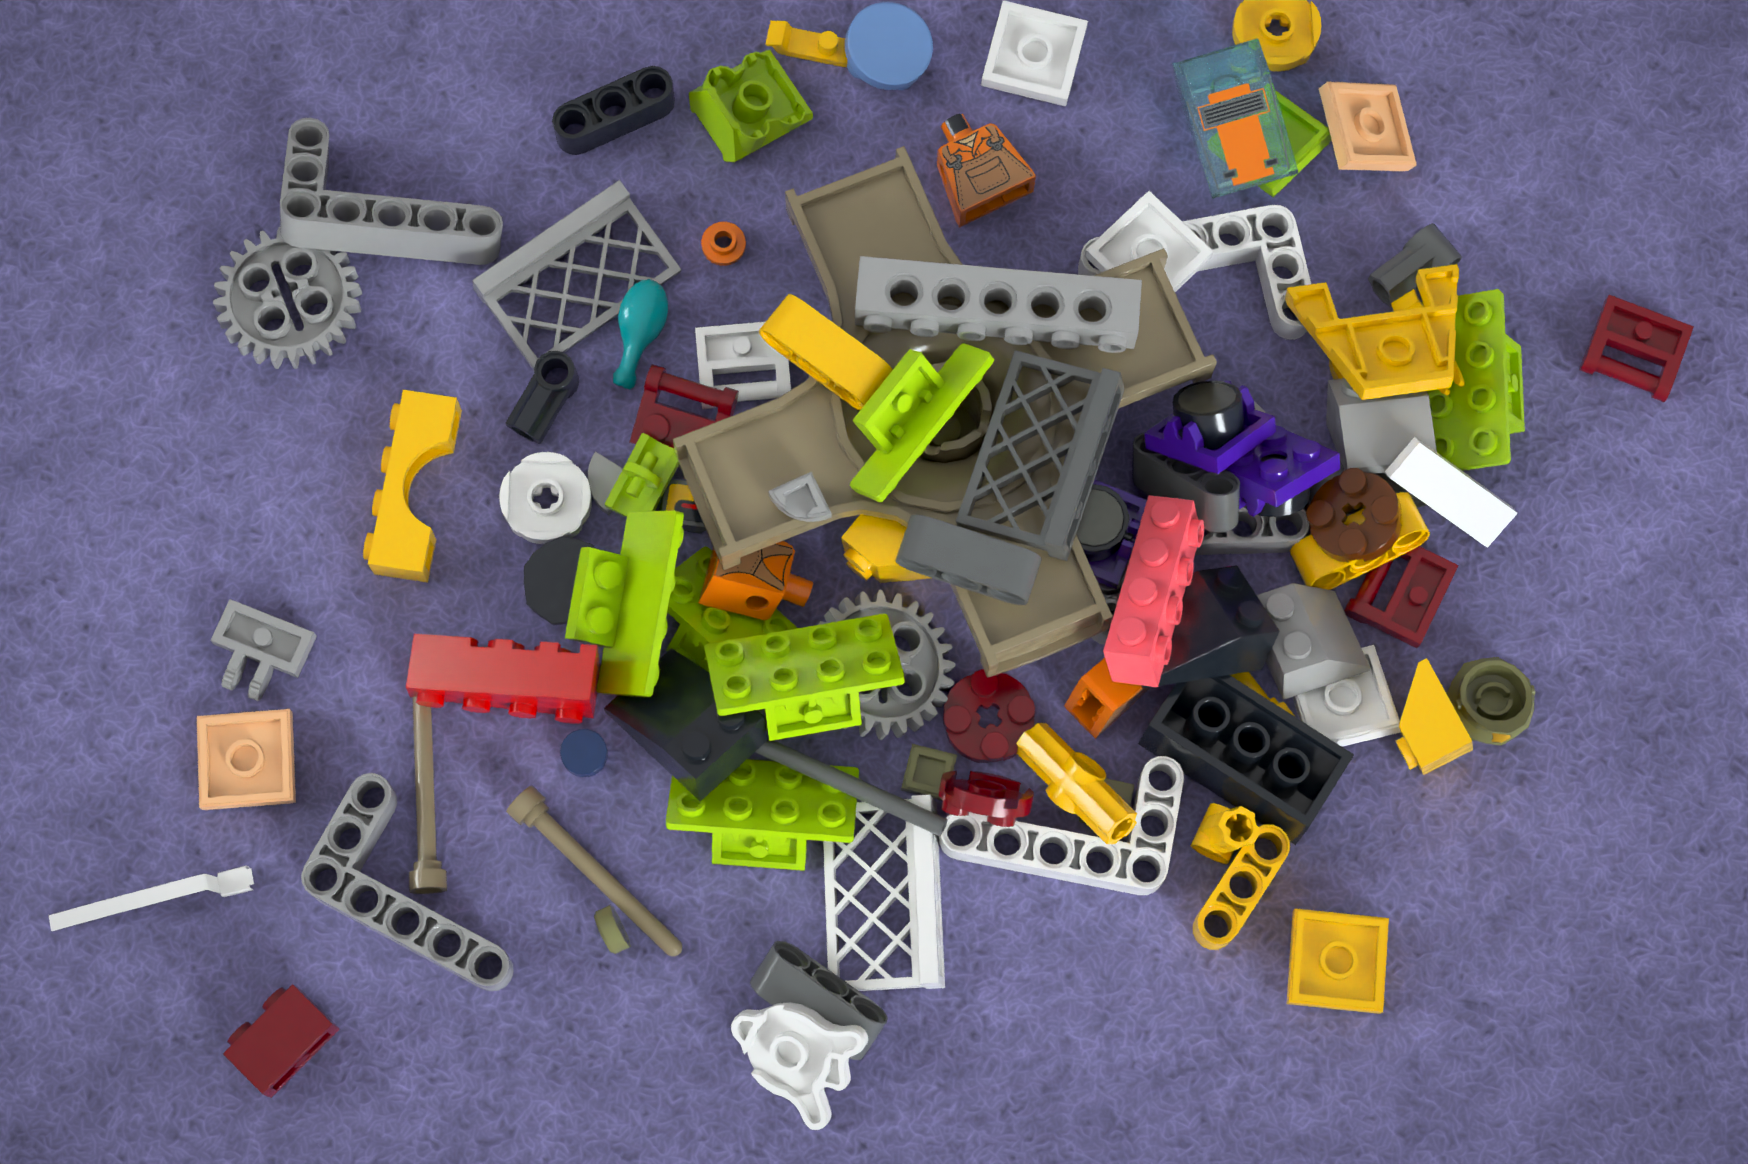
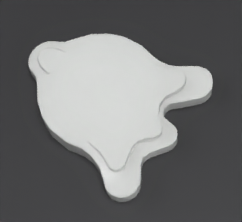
M791 1002L778 1003L762 1010H744L734 1018L731 1024L732 1034L741 1044L743 1053L748 1052L749 1060L754 1068L751 1074L757 1082L773 1094L790 1100L796 1106L805 1124L810 1129L820 1130L824 1128L832 1116L824 1087L841 1091L848 1086L851 1080L848 1064L849 1057L860 1053L867 1045L868 1035L866 1030L858 1025L840 1026L833 1024L815 1010L802 1004Z

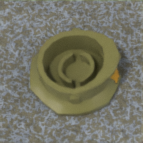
M1499 657L1482 658L1464 663L1452 680L1446 693L1471 740L1485 744L1501 746L1514 739L1529 727L1534 712V685L1530 684L1529 679L1515 665L1507 663Z

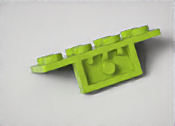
M1499 289L1459 295L1455 317V361L1462 373L1465 384L1463 387H1460L1452 381L1448 396L1442 394L1438 389L1427 391L1436 450L1438 454L1462 471L1509 464L1511 461L1510 434L1525 432L1521 346L1505 334L1503 292Z
M675 510L629 512L620 554L591 547H581L565 639L604 647L596 689L597 693L651 697L653 695L654 686L659 679L660 673L658 662L661 644L668 628L666 616L670 594L676 582L674 570L677 553L684 536L682 527L683 512Z
M704 546L674 570L676 582L670 594L667 613L680 623V626L666 651L668 652L672 648L709 672L704 649L706 644L796 629L797 627L777 609L770 619L761 620L699 604L698 601L712 553L709 547Z
M884 613L709 643L704 646L717 714L725 716L764 709L769 741L862 725L859 692L902 685L905 682L889 617Z
M747 759L701 801L672 776L666 814V828L669 830L712 833V864L805 871L807 840L845 843L854 841L857 798L776 761ZM832 766L859 779V769L856 767Z

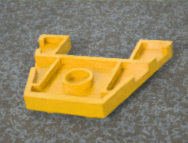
M1457 264L1419 269L1415 282L1424 307L1339 319L1327 282L1287 288L1285 295L1287 306L1361 400L1451 387L1454 377L1455 317L1458 302L1457 282L1459 268Z

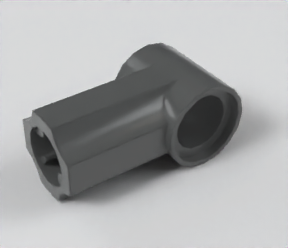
M1431 223L1416 233L1404 245L1400 253L1371 273L1368 281L1379 299L1392 308V302L1414 289L1416 291L1418 289L1415 280L1419 269L1455 265L1460 262L1462 256L1438 227Z

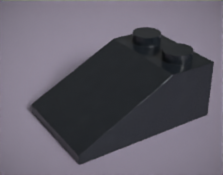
M1237 565L1194 572L1191 584L1185 588L1182 599V617L1179 625H1175L1171 639L1172 650L1170 660L1163 667L1158 686L1262 670L1280 632ZM1141 685L1142 688H1149V687H1151V686Z
M671 648L659 659V679L654 686L651 697L618 695L604 707V711L691 794L701 801L768 741L765 717L758 710L719 716L717 714L709 672Z

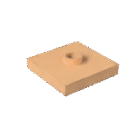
M1326 82L1319 88L1339 170L1409 171L1417 165L1396 85Z
M290 709L197 716L200 809L214 810L296 803L293 712Z

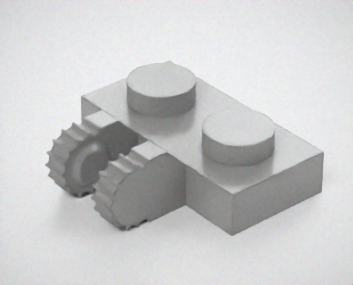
M229 599L210 640L214 645L233 652L223 675L222 687L232 691L235 689L242 678L247 658L260 664L250 682L248 697L259 701L268 687L274 669L296 678L299 677L316 640V634Z

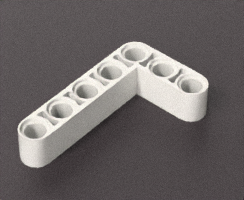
M1268 205L1182 221L1214 251L1212 258L1198 271L1256 261L1270 323L1274 332L1282 338L1294 340L1302 337L1307 332L1300 321L1290 320L1283 313V309L1289 308L1285 301L1287 288L1311 284L1296 220L1291 211L1281 205ZM1263 227H1278L1282 231L1283 236L1278 238L1268 236L1264 232ZM1222 234L1235 235L1239 239L1240 244L1229 246L1224 244L1219 236ZM1099 237L1089 240L1084 245L1079 260L1078 275L1094 276L1101 273L1100 270L1093 268L1089 264V260L1084 256L1086 249ZM1277 266L1288 268L1292 272L1293 277L1290 279L1279 278L1274 273L1273 268Z
M1167 756L1155 757L1144 766L1138 779L1133 810L1137 813L1135 818L1137 824L1129 833L1127 842L1118 841L1116 844H1106L1100 837L1015 821L1013 827H1001L987 822V816L969 812L968 816L949 814L946 817L948 819L947 825L942 835L939 836V844L947 856L956 860L1130 894L1149 895L1162 885L1168 873L1184 782L1183 770L1179 763ZM1154 771L1167 773L1172 780V788L1167 791L1154 789L1149 782V774ZM1146 816L1158 817L1164 824V834L1158 837L1147 835L1142 830L1141 819ZM956 825L966 826L972 831L973 841L966 846L954 845L947 836L948 831ZM1002 834L1012 835L1019 843V850L1012 855H1003L995 849L994 839ZM1047 843L1058 844L1065 853V859L1059 864H1049L1042 859L1040 848ZM1093 852L1104 853L1111 862V869L1105 873L1093 872L1086 863V857ZM1138 861L1150 862L1157 871V878L1152 882L1138 880L1133 873V864Z

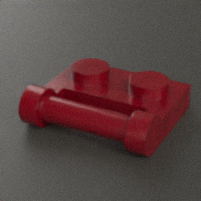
M1608 295L1604 301L1579 370L1590 375L1598 372L1652 393L1651 398L1665 402L1673 387L1694 326ZM1605 345L1662 366L1660 375L1651 374L1602 355Z
M652 364L646 377L643 396L629 442L636 444L641 434L644 433L658 442L674 448V438L733 416L739 391L729 387L720 390L666 373V368ZM661 390L717 407L716 419L658 402Z
M1420 546L1399 556L1408 561L1384 611L1373 607L1372 604L1394 559L1368 571L1356 597L1350 598L1344 609L1346 616L1360 623L1368 624L1415 648L1421 645L1459 566Z

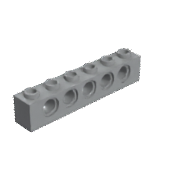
M860 256L855 304V325L863 326L865 330L874 333H887L893 328L910 330L912 334L921 337H933L940 332L957 334L959 338L968 341H980L987 336L1004 338L1006 342L1015 345L1030 344L1034 340L1051 342L1054 347L1062 349H1073L1082 344L1098 346V349L1104 352L1120 353L1125 351L1126 348L1134 349L1139 331L1142 280ZM904 292L911 294L916 301L908 306H900L893 302L892 297ZM951 296L959 299L963 305L955 310H947L938 302L944 297ZM998 300L1004 302L1009 307V310L1002 314H994L985 305L990 301ZM1045 304L1052 307L1056 314L1049 318H1042L1037 316L1032 308ZM1086 308H1092L1097 310L1103 318L1097 322H1089L1084 320L1079 312Z

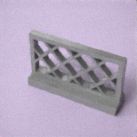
M618 180L472 281L473 290L481 301L488 306L534 370L536 361L539 358H537L527 344L530 327L556 331L554 346L549 351L564 353L619 315L620 305L623 300L618 303L599 300L603 277L629 281V291L634 282L638 283L641 280L651 279L663 285L679 274L681 268L631 201L630 193L622 182ZM626 213L638 227L636 243L609 239L611 224ZM606 228L604 238L594 236ZM642 234L651 246L640 244ZM584 242L603 245L599 268L573 264L575 248ZM608 246L634 251L630 274L604 269ZM639 252L658 255L667 269L655 278L635 275ZM569 253L568 263L558 261ZM547 267L566 270L563 294L536 289L539 273ZM571 271L598 276L594 299L568 295ZM533 278L531 288L521 286ZM511 292L530 295L526 319L507 316L498 304V301ZM535 296L561 301L557 324L531 320ZM566 302L593 306L590 322L582 328L562 325ZM597 307L608 309L596 318ZM513 324L524 326L523 337ZM561 332L572 334L560 342Z

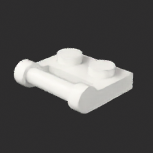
M765 322L695 328L700 384L724 390L725 387L738 390L737 402L775 399L791 390L789 362L787 358L768 345L760 336L758 331ZM776 370L775 381L714 386L713 375ZM702 403V409L716 408Z

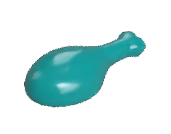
M641 280L634 284L624 296L620 305L618 322L624 351L620 365L613 373V383L629 390L636 384V369L643 351L660 335L667 321V295L661 284L654 280Z

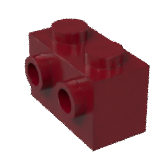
M293 984L287 990L283 987L276 990L264 1002L262 1008L265 1012L252 1025L249 1022H245L236 1029L227 1041L231 1046L223 1053L263 1095L270 1098L340 1030L301 989Z

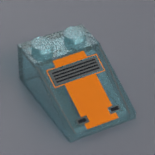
M1258 38L1172 63L1177 93L1212 199L1298 174V168L1276 91Z

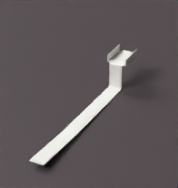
M243 866L219 872L218 877L201 874L49 915L51 931L204 890L221 893L222 897L252 891L253 889L250 888V885L254 884L252 870L249 866Z

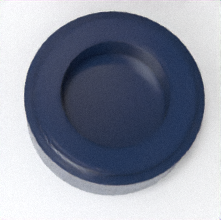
M578 729L565 737L561 744L560 756L565 768L571 774L578 777H591L604 768L608 758V750L603 738L598 733L589 729Z

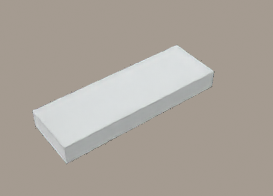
M1416 437L1410 441L1385 471L1390 479L1487 548L1517 514L1512 506Z

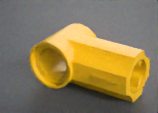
M1210 803L1190 845L1191 848L1216 862L1228 864L1234 850L1255 843L1260 832V828L1255 822V813L1242 806L1230 809L1219 804Z

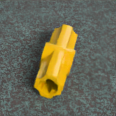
M1037 723L1030 730L1022 734L1016 743L1018 745L1017 754L1048 785L1046 793L1057 806L1071 814L1078 815L1106 844H1116L1120 839L1129 835L1137 824L1135 821L1137 813L1104 781L1106 773L1096 761L1085 754L1075 752L1047 723Z

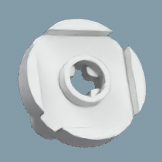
M540 452L525 457L521 460V464L517 465L511 473L510 471L507 473L500 488V507L512 531L527 541L536 544H545L560 537L571 538L576 536L582 530V526L588 519L592 507L591 489L585 474L570 459L558 453ZM543 488H551L552 495L559 497L557 503H552L548 509H542L540 503L533 502L534 496L542 495Z

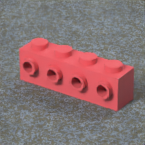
M1148 495L1103 650L1111 679L1114 682L1158 687L1163 667L1170 660L1173 631L1175 625H1179L1182 617V599L1185 588L1191 584L1194 556L1197 547L1201 546L1204 537V521L1198 519L1194 500Z

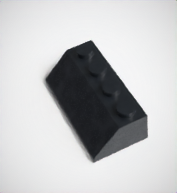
M1230 675L1176 683L1138 743L1157 757L1167 756L1174 759L1180 764L1185 775L1233 806H1242L1255 813V820L1261 824L1280 827L1294 845L1298 843L1308 830L1354 756L1350 751Z

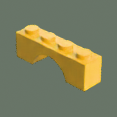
M403 390L400 404L394 403L392 406L390 430H395L392 446H385L381 459V472L386 473L383 490L377 489L374 494L372 515L376 516L377 520L374 533L368 532L366 535L363 549V558L368 560V565L374 575L428 583L437 539L432 529L419 521L411 513L409 491L413 479L424 465L435 458L454 453L462 413L456 397Z

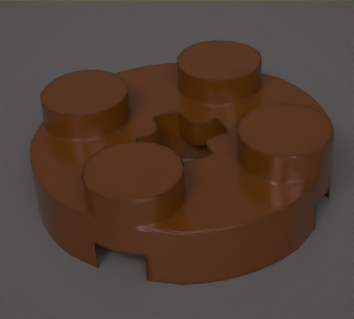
M1359 468L1346 469L1341 475H1337L1323 484L1314 495L1306 512L1311 534L1320 549L1329 557L1340 562L1349 563L1348 560L1363 559L1366 562L1382 556L1394 545L1400 535L1402 526L1400 522L1402 515L1401 504L1394 489L1383 478L1373 473L1363 472ZM1351 509H1364L1362 515L1365 521L1361 525L1356 522H1352L1348 526L1344 524L1347 520L1346 514Z

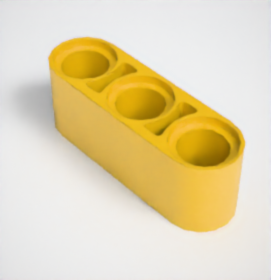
M788 294L758 331L763 340L773 349L859 411L893 370L881 357L806 302L792 294Z
M1408 492L1396 493L1402 509L1400 535L1386 553L1374 560L1366 562L1363 559L1348 560L1349 563L1337 561L1320 549L1312 534L1293 545L1290 554L1305 585L1332 590L1422 545L1428 539L1430 532L1411 495ZM1364 509L1347 516L1344 524L1348 526L1350 523L1356 522L1361 525L1365 521L1362 515Z
M1262 825L1259 827L1260 832L1257 839H1269L1275 844L1277 848L1276 858L1272 860L1261 858L1256 853L1255 843L1241 847L1194 920L1193 935L1202 947L1209 950H1219L1226 947L1242 928L1290 851L1289 838L1280 827ZM1233 877L1246 878L1252 886L1251 897H1236L1231 892L1230 879ZM1210 915L1222 917L1227 924L1228 932L1226 936L1221 938L1211 936L1204 927L1205 917Z

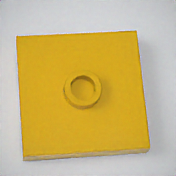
M1294 909L1292 914L1286 1004L1381 1014L1384 1007L1389 918Z

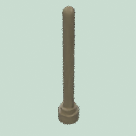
M412 697L418 861L413 863V871L409 872V892L413 894L442 893L447 891V871L442 869V862L437 860L432 712L431 707L418 705L416 703L417 697Z
M533 785L520 793L507 808L506 812L519 825L525 823L529 828L535 826L668 956H678L682 951L681 941L547 813L549 807L544 803L546 798Z

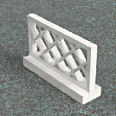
M931 795L911 796L912 799H904L937 814V802ZM857 802L856 817L865 826L854 837V841L847 846L843 842L823 841L828 970L840 977L839 963L853 948L870 964L869 968L858 980L845 981L858 991L920 987L926 989L945 988L938 835L906 821L905 830L892 843L875 827L887 812L866 802ZM876 813L869 821L861 815ZM870 831L889 846L871 868L853 852ZM905 840L907 842V855L899 849ZM835 843L843 849L836 858ZM896 852L907 862L908 875L894 889L877 872ZM850 855L867 872L848 892L836 881V869ZM872 877L891 893L873 914L854 898ZM907 887L909 889V902L901 896V893ZM837 889L845 896L838 904ZM896 899L903 903L910 913V922L897 936L878 920ZM850 902L868 917V920L851 939L838 928V915ZM874 924L893 940L875 961L856 945ZM909 933L911 936V949L902 942ZM838 935L846 942L840 951ZM898 946L911 956L912 977L892 978L880 967ZM876 970L884 977L883 979L869 978Z

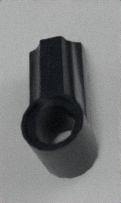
M548 351L539 357L534 367L533 377L505 422L507 427L532 442L542 443L566 400L572 397L579 386L578 373L567 354L560 351ZM555 368H563L568 371L567 378L559 384H550L545 380L547 374Z

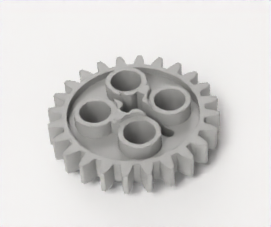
M278 227L276 239L270 240L264 230L260 231L261 244L255 246L251 241L245 239L244 245L247 252L244 255L234 251L230 252L235 266L220 267V271L227 281L214 283L217 293L223 296L213 300L217 312L222 313L217 317V320L222 329L228 328L225 335L230 344L239 341L237 347L243 356L254 349L253 357L257 364H261L269 355L275 369H279L284 358H289L293 368L297 369L301 356H306L309 362L314 365L316 364L315 351L321 349L325 354L331 356L333 353L329 342L335 340L342 344L346 343L345 336L341 331L342 327L347 329L356 328L353 317L349 315L350 313L361 312L359 301L354 299L362 295L359 283L353 282L358 278L354 266H348L350 260L346 252L336 254L337 251L291 246L281 237L280 227ZM275 264L281 266L304 325L302 331L295 329L291 315L284 302L282 292L272 270V266ZM300 265L312 266L309 272L304 275H292L293 270ZM261 280L269 281L267 287L262 291H250V287L255 282ZM316 303L327 305L320 314L311 315L307 313L310 306ZM273 319L284 320L283 325L277 330L268 331L264 329L266 324Z
M879 590L873 596L871 602L867 594L862 591L855 598V604L849 598H844L838 605L839 611L831 607L824 615L826 622L820 621L817 624L884 613L889 617L893 636L903 637L910 645V651L908 652L898 647L897 650L904 672V680L910 686L912 696L903 695L896 686L880 688L882 698L885 701L883 704L879 701L878 692L880 689L868 690L867 694L859 693L862 725H859V734L861 737H864L872 727H875L879 740H883L888 735L890 727L897 738H901L907 732V726L914 732L918 731L924 725L923 719L930 722L938 714L935 707H942L947 702L948 698L941 691H947L954 685L952 679L943 675L955 667L954 662L943 659V656L953 648L952 644H939L937 640L945 631L944 627L931 630L928 624L932 620L933 613H927L920 618L916 615L919 602L915 600L908 608L902 607V596L900 593H897L888 603L886 602L883 590Z

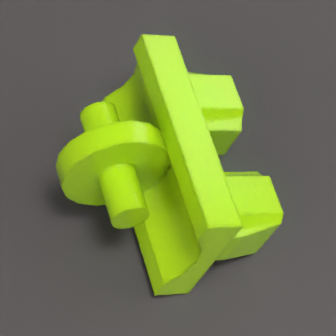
M642 433L604 504L605 507L626 518L629 512L655 511L679 465L675 448L664 445Z

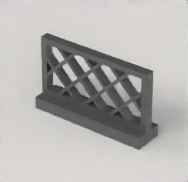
M1015 350L956 519L957 526L1047 551L1050 557L1067 561L1125 390L1121 372L1102 368L1101 373ZM1022 366L1041 371L1047 383L1023 395L1017 384ZM1050 374L1058 375L1060 377L1053 380ZM1074 380L1091 384L1087 397L1070 407L1067 406L1058 388ZM1015 391L1018 398L1010 402L1013 392ZM1053 392L1062 411L1038 423L1029 403ZM1023 407L1033 426L1009 438L1002 426L1006 415ZM1079 412H1081V415H1080V418H1079V421H1078V424H1077V422H1076V420H1075V418H1074L1073 416L1076 415V414H1078ZM1068 419L1075 431L1072 441L1053 450L1043 431ZM1000 433L1003 441L996 444L998 435ZM1038 434L1048 453L1023 465L1014 446ZM1009 450L1018 469L994 481L987 469L989 461L996 455ZM1067 454L1064 465L1062 466V464L1059 461V458ZM1053 462L1060 473L1058 483L1038 493L1029 474ZM985 476L989 484L980 488ZM1024 477L1033 497L1009 509L999 489ZM994 492L1004 512L987 521L972 517L971 514L975 502ZM1052 498L1049 509H1047L1044 501ZM1039 505L1045 516L1040 535L1020 530L1014 517ZM1009 520L1012 528L1000 524Z

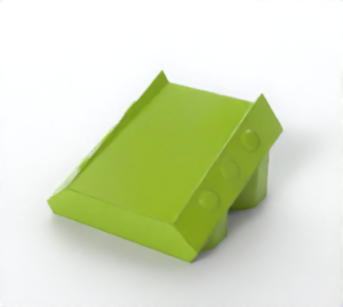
M770 49L746 55L742 63L732 69L726 66H717L710 69L703 84L689 92L691 112L697 115L723 154V160L726 162H736L813 119V112Z

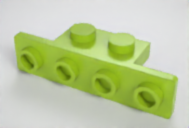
M962 343L937 373L922 353L909 349L852 420L873 444L876 451L850 482L851 488L870 499L883 502L889 493L896 488L898 482L916 459L923 454L928 444L943 425L953 416L955 410L974 386L981 381L985 372L994 362L992 355L987 351Z

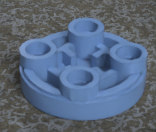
M879 2L867 6L855 16L845 36V54L848 60L847 68L849 73L853 77L862 79L867 84L879 89H908L923 75L932 58L933 41L928 26L915 11L899 3Z

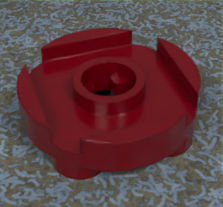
M980 669L974 674L964 677L951 689L947 696L948 700L944 704L943 725L949 743L963 757L977 763L998 762L1013 758L1017 755L1018 745L1016 743L1022 734L1034 727L1035 705L1030 698L1029 692L1018 680L1005 673L987 678L984 669ZM991 706L996 707L999 710L997 717L1001 720V724L995 726L990 723L986 728L979 725L981 716L977 713L978 709L983 707L988 710Z
M957 771L946 772L941 777L938 796L943 800L941 810L948 814L968 816L969 812L987 816V822L993 825L1013 827L1017 817L1027 816L1031 812L1034 792L1030 788L1024 794L1019 792L1021 783L1013 779L978 771H970L968 780H956Z

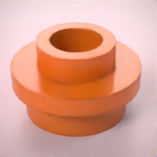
M717 222L705 230L701 246L703 254L710 262L720 266H727L737 262L743 256L746 249V240L744 233L737 225L730 222ZM719 237H728L732 242L728 247L721 248L715 244Z

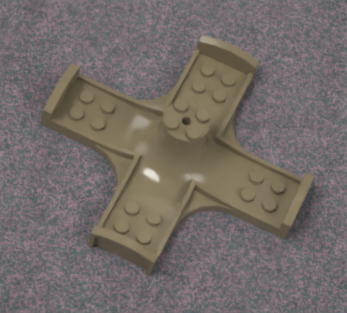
M905 146L896 149L895 159L807 193L797 196L794 188L785 191L786 211L792 225L797 227L828 299L834 324L881 357L892 369L895 368L909 349L922 353L937 373L960 344L965 343L982 349L992 355L994 362L985 372L981 381L974 386L955 410L953 416L943 425L928 444L923 454L916 459L898 482L896 488L889 493L883 502H877L861 495L850 486L852 479L876 451L873 444L852 421L859 413V410L849 405L811 376L805 382L775 400L674 438L673 443L677 459L722 568L726 570L741 564L740 557L844 517L863 514L894 520L907 527L910 516L917 514L957 526L956 519L1015 350L1101 373L1102 368L1121 372L1125 390L1119 408L1189 380H1192L1193 383L1208 380L1212 377L1217 361L1213 354L1204 357L1164 270L1168 258L1165 248L1094 275L1142 280L1139 331L1134 349L1126 348L1125 351L1120 353L1104 352L1099 350L1098 346L1079 344L1077 348L1062 349L1054 347L1051 342L1034 340L1030 344L1015 345L1006 342L1004 338L987 336L980 341H968L959 338L957 334L940 332L933 337H921L912 334L910 330L893 328L887 333H874L865 330L863 326L855 325V304L860 256L963 265L947 243ZM904 292L892 297L893 302L900 306H908L916 301L911 294ZM951 296L944 297L938 302L947 310H955L963 305L959 299ZM998 300L990 301L985 305L994 314H1002L1009 310V307L1004 302ZM1045 304L1032 308L1033 312L1042 318H1049L1056 314L1052 307ZM1086 308L1079 312L1080 316L1089 322H1097L1103 318L1097 310L1092 308ZM1022 366L1017 384L1023 395L1047 383L1041 371ZM1050 374L1053 380L1060 377L1058 375ZM1074 380L1058 388L1067 406L1070 407L1087 397L1091 384ZM1015 391L1013 392L1010 402L1018 398ZM1053 392L1029 403L1038 423L1062 411ZM1022 407L1006 415L1002 426L1010 438L1033 426ZM1079 412L1078 414H1076V415L1073 416V417L1075 418L1077 424H1078V421H1079L1081 412ZM1066 419L1043 432L1053 450L1072 441L1075 431L1069 420ZM1000 433L998 435L996 444L1003 441ZM1038 434L1014 446L1023 465L1048 453ZM1006 450L991 458L987 469L995 481L1018 469V466L1009 450ZM1065 456L1059 458L1062 466L1064 465ZM1051 462L1030 473L1029 476L1038 493H1041L1058 483L1060 473L1055 464ZM812 472L831 511L832 518L816 522H806L789 517L774 505L768 491ZM985 476L980 488L989 484ZM1024 477L999 489L1009 509L1033 497ZM993 492L975 502L971 516L987 521L1004 511ZM1052 498L1044 501L1047 509H1049ZM1039 505L1015 516L1014 519L1020 530L1040 535L1045 516ZM1009 520L1000 524L1012 528ZM977 532L1026 548L1037 553L1042 558L1026 605L1007 603L950 584L981 654L980 662L987 678L1045 658L1108 630L1113 618L1077 535L1075 536L1068 560L1064 561L1050 557L1045 550Z

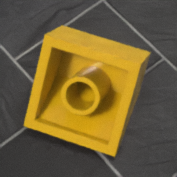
M860 514L841 537L845 551L843 555L848 560L846 565L865 581L871 576L880 583L931 578L910 571L896 563L895 559L906 527L897 521Z
M1426 658L1418 662L1399 723L1402 738L1396 740V743L1409 769L1411 770L1419 766L1422 774L1425 775L1472 751L1473 743L1428 659Z

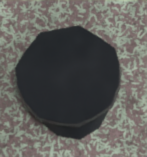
M560 537L545 543L531 555L524 565L526 604L552 625L567 624L581 547L595 548L593 544L578 539Z

